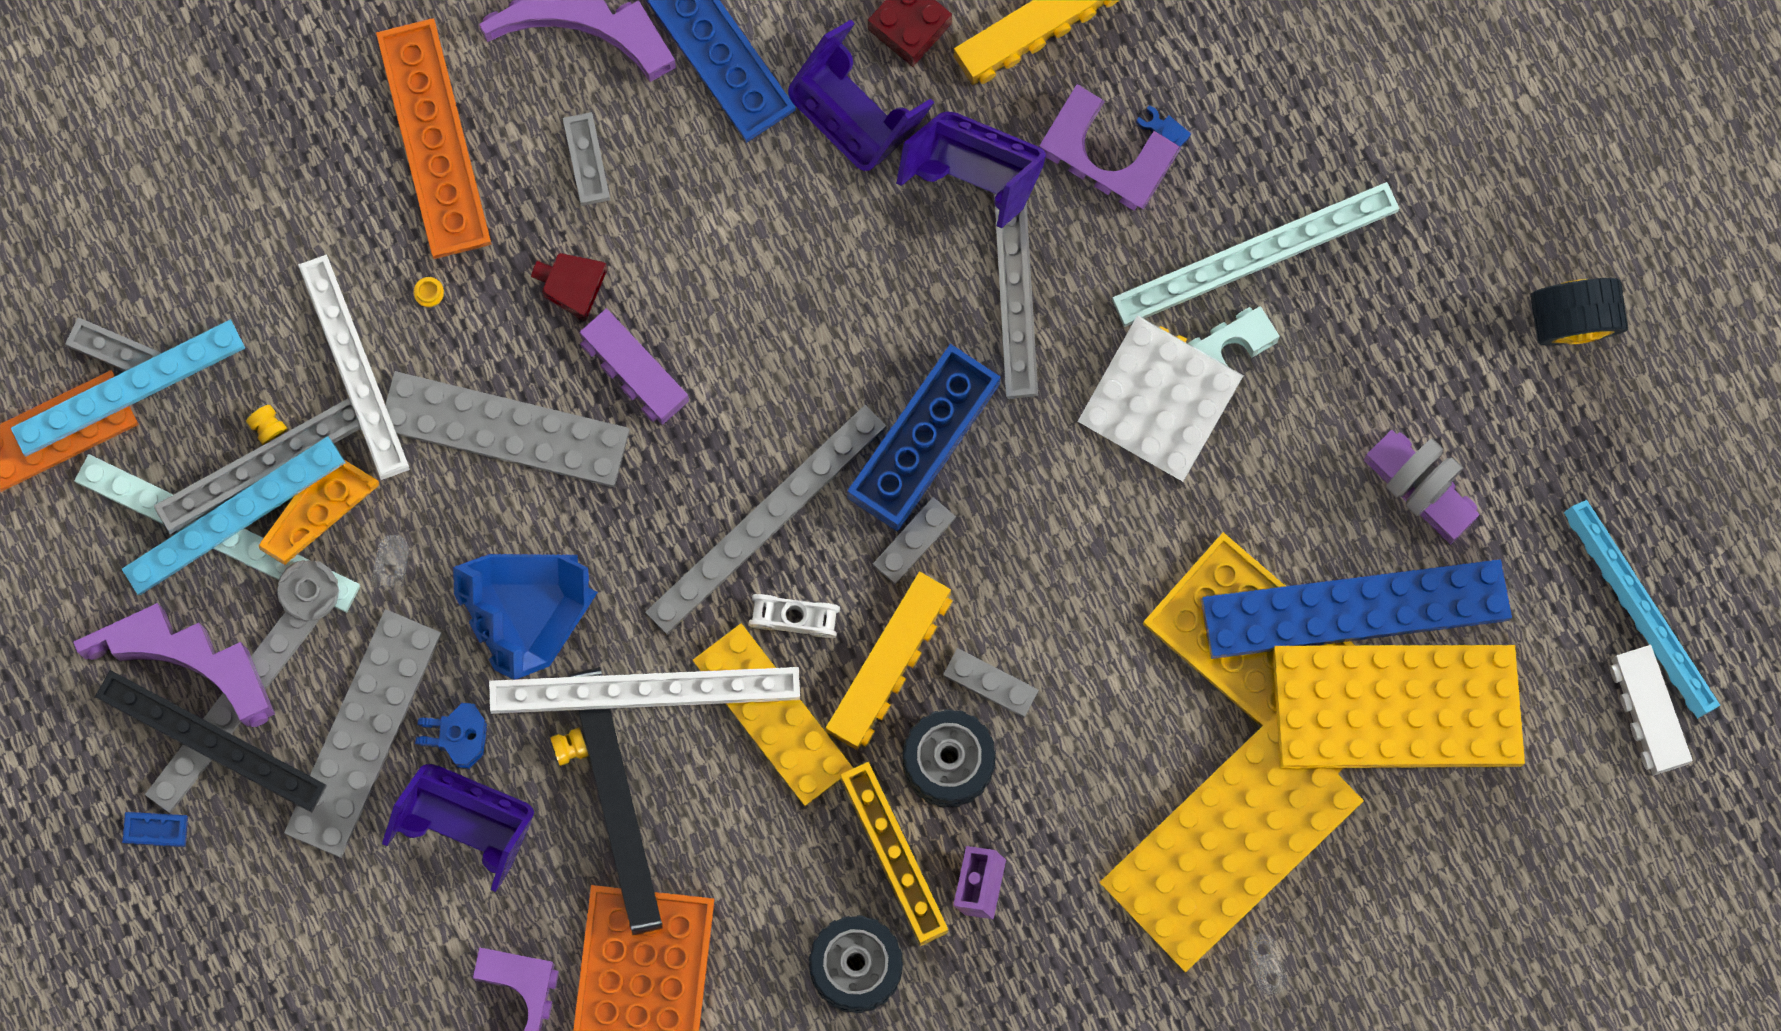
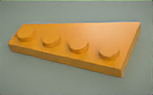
M345 460V464L293 497L259 544V549L286 565L379 486V481Z

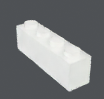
M1648 645L1615 656L1612 660L1613 665L1610 666V672L1614 682H1620L1624 693L1620 695V700L1625 712L1630 711L1634 723H1631L1630 727L1634 739L1641 741L1644 752H1641V759L1645 769H1651L1654 776L1688 765L1693 760L1652 646Z

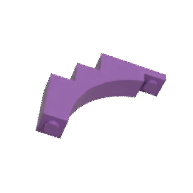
M158 603L73 642L77 652L85 660L88 658L91 660L100 658L107 653L106 650L110 649L111 654L119 661L135 659L158 660L181 665L193 670L219 687L234 707L240 721L247 727L260 726L269 720L268 717L275 714L251 655L241 642L216 653L207 630L200 623L174 633L165 610Z

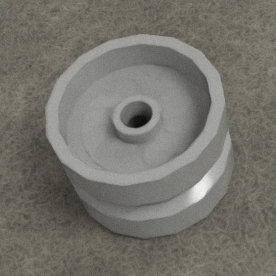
M1433 438L1426 442L1386 485V488L1396 498L1404 496L1413 487L1415 488V491L1406 501V507L1416 516H1419L1431 504H1434L1451 487L1453 480L1464 468L1453 457L1445 459L1435 468L1434 464L1442 456L1443 448Z

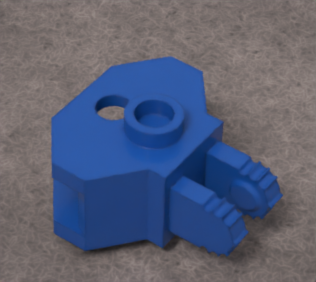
M461 703L448 717L442 716L441 719L418 718L419 726L423 728L440 729L439 738L428 736L416 737L415 744L437 747L441 751L448 752L457 768L470 769L484 755L487 724L475 704ZM470 734H476L473 740H468Z

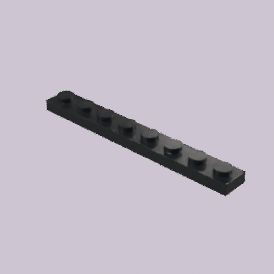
M111 670L95 695V698L311 813H313L327 787L326 784Z

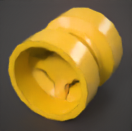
M271 405L259 408L246 420L251 430H255L259 434L258 440L262 445L288 432L285 424L275 418L276 412Z
M580 727L570 730L567 735L557 734L550 737L560 766L568 764L570 759L576 757L579 759L589 757Z

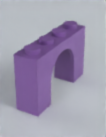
M1077 84L1039 146L1045 149L1046 158L1056 164L1060 160L1071 165L1068 171L1084 180L1086 175L1096 180L1094 187L1107 195L1114 191L1122 196L1119 202L1133 211H1135L1137 206L1144 210L1181 150V147L1153 131L1139 156L1130 166L1118 171H1106L1096 167L1086 153L1085 137L1105 101Z
M479 948L473 979L479 982L508 987L521 994L528 1008V1021L524 1031H541L543 1019L549 1020L552 1001L547 999L550 988H556L559 971L554 970L555 964L551 961Z

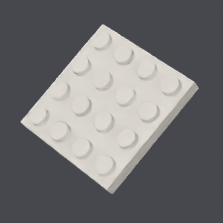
M1137 316L1078 422L1183 482L1244 375L1144 318Z

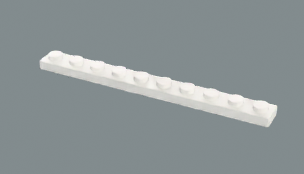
M799 667L489 681L491 714L800 700Z

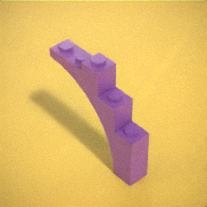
M513 0L507 9L500 13L495 11L483 18V22L479 24L481 33L487 42L507 33L531 27L555 26L580 30L600 37L620 49L637 64L650 82L676 68L674 57L639 0L633 4L627 2L621 5L615 14L611 13L604 0Z

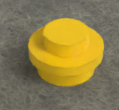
M425 277L416 283L414 297L421 306L434 307L442 301L444 289L441 282L437 279Z

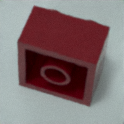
M885 0L868 19V31L910 66L914 67L951 26L952 13L936 0Z

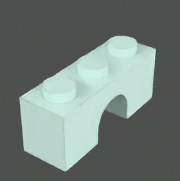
M1260 306L1255 310L1249 307L1236 315V321L1229 325L1223 322L1210 331L1212 335L1203 340L1200 337L1195 338L1188 344L1227 366L1221 354L1224 346L1231 343L1240 344L1248 351L1252 358L1275 345L1280 336Z

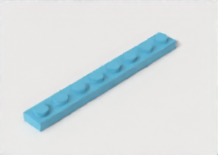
M230 319L11 427V430L24 456L27 457L245 349V346Z
M327 436L122 568V571L137 595H142L346 462L331 438Z
M1585 500L1566 510L1564 514L1568 519L1570 527L1577 532L1585 545L1587 553L1601 569L1603 578L1610 583L1618 596L1620 604L1627 609L1635 622L1636 629L1652 646L1656 659L1662 663L1670 681L1684 697L1688 709L1698 719L1719 707L1720 704L1589 502Z

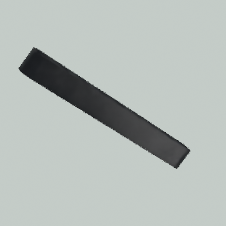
M600 667L570 674V677L602 676ZM610 709L578 710L632 936L662 929L661 917Z

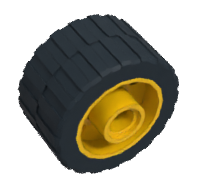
M1618 278L1573 280L1538 289L1530 295L1537 343L1540 345L1589 343L1622 334L1628 330L1622 283Z

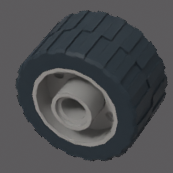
M945 709L944 711H935L926 717L924 716L911 728L909 736L904 743L903 772L906 775L908 785L912 787L918 797L923 798L925 802L931 805L935 804L943 808H954L972 802L984 792L985 787L989 785L992 779L996 751H994V741L988 733L989 730L979 722V719L966 714L964 711ZM951 753L956 756L957 760L952 764H947L942 761L941 756Z
M857 915L853 917L845 916L837 921L834 920L825 929L823 928L820 931L819 936L812 944L811 954L809 955V970L813 986L818 991L819 996L828 1002V1005L833 1008L836 1007L843 1012H855V1014L864 1011L870 1012L881 1004H885L889 997L897 990L902 976V951L899 948L898 940L895 935H892L888 927L880 924L876 919ZM853 958H860L865 965L861 970L853 971L847 966L848 962Z

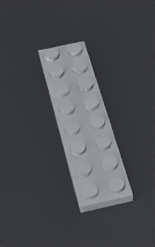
M397 371L394 372L385 404L397 435L614 488L630 428Z
M384 610L310 774L311 777L326 784L327 787L313 813L296 805L285 829V835L342 858L440 640L441 632L389 610Z

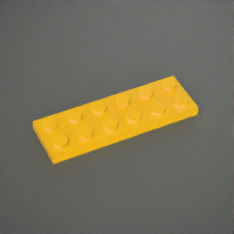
M742 623L692 660L699 671L776 668ZM801 700L725 703L804 807L841 779V774L853 769Z

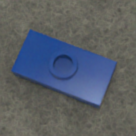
M125 812L122 843L186 847L188 816Z

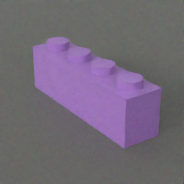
M607 308L580 331V336L583 340L580 343L581 347L591 357L596 354L603 361L600 366L611 379L615 376L619 378L623 383L621 386L623 392L632 401L637 398L644 405L641 410L650 421L654 422L657 419L663 425L689 402L688 394Z
M1391 430L1366 454L1364 461L1388 484L1416 452L1411 448L1412 443L1404 434L1400 432L1396 434ZM1453 482L1451 487L1434 504H1431L1420 514L1450 545L1480 515L1476 511L1478 509L1476 504L1467 496L1462 498L1454 490L1456 486ZM1413 487L1402 498L1407 501L1409 496L1415 491V488Z

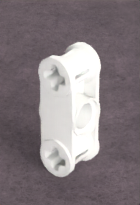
M764 594L752 595L754 609L753 617L748 623L750 627L763 630L804 633L823 638H836L837 636L834 628L836 613L840 612V606L783 599ZM763 607H766L765 617L763 618ZM790 610H798L801 612L803 619L798 623H791L787 620L786 613ZM824 615L827 616L825 626H823Z

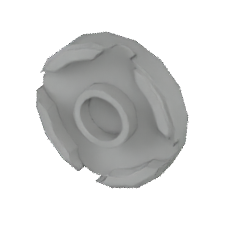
M297 561L287 567L279 578L278 600L286 613L295 619L307 622L319 620L329 614L337 604L339 596L338 580L331 569L319 561Z

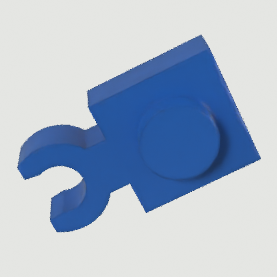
M1148 106L1146 110L1152 115V121L1145 122L1140 117L1136 121L1141 129L1155 131L1180 147L1191 137V133L1171 116L1168 115L1162 121L1159 118L1158 111L1152 106Z

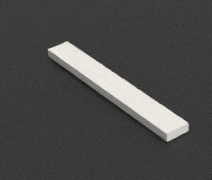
M327 255L298 264L380 479L383 480L410 470Z

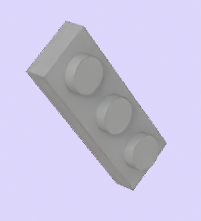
M592 112L563 118L581 206L609 201L610 195Z
M79 317L65 343L68 348L122 371H127L161 354L159 351Z
M932 497L873 563V567L896 585L956 519V516Z
M958 648L943 674V677L1023 718L1026 717L1039 692L1038 689Z

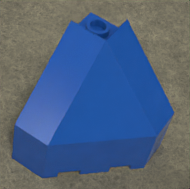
M488 554L453 567L454 596L460 606L465 604L472 617L469 624L479 642H485L492 654L489 661L494 670L513 680L547 668L552 664L598 593L589 588L588 568L578 563V555Z

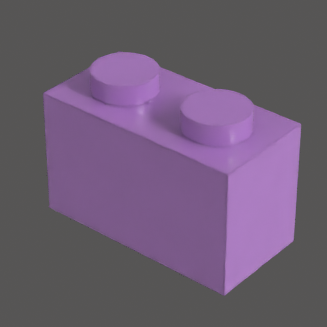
M966 846L953 906L967 916L994 919L1006 859L996 850Z

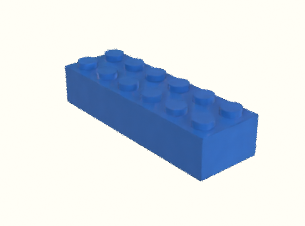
M950 344L848 489L847 499L898 532L1000 386L1001 377Z

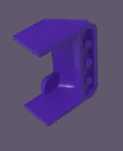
M849 20L822 37L789 85L788 95L792 103L857 168L869 171L879 165L915 131L935 102L930 98L911 111L898 107L887 116L847 76L853 67V58L842 42L855 25L852 20Z
M942 112L904 142L896 184L902 186L915 174L929 182L937 181L947 174L997 194L994 204L1000 211L996 226L1003 228L1024 209L1044 166L1046 153L1038 146L961 114Z
M425 764L420 767L394 804L382 844L388 846L397 832H401L409 838L423 836L428 829L484 852L482 864L488 871L495 873L490 890L496 892L515 861L531 824L534 810L524 801L438 765Z

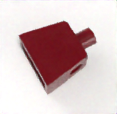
M559 253L553 266L537 261L531 277L545 283L542 291L544 298L586 322L608 269L606 263L602 261Z

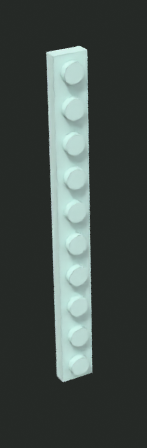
M1386 182L1112 297V302L1123 326L1126 327L1133 324L1137 316L1144 319L1397 213L1400 208Z
M88 454L74 480L76 483L161 524L163 522L155 511L154 505L173 495ZM188 524V525L182 527L181 529L177 530V532H180L181 530H183L184 528H186V527L189 526L190 524ZM246 529L239 531L213 548L279 580L285 569L293 563L308 560L297 554L284 565L259 549V544L264 539L263 537ZM333 572L339 586V596L334 607L347 613L360 588V584Z

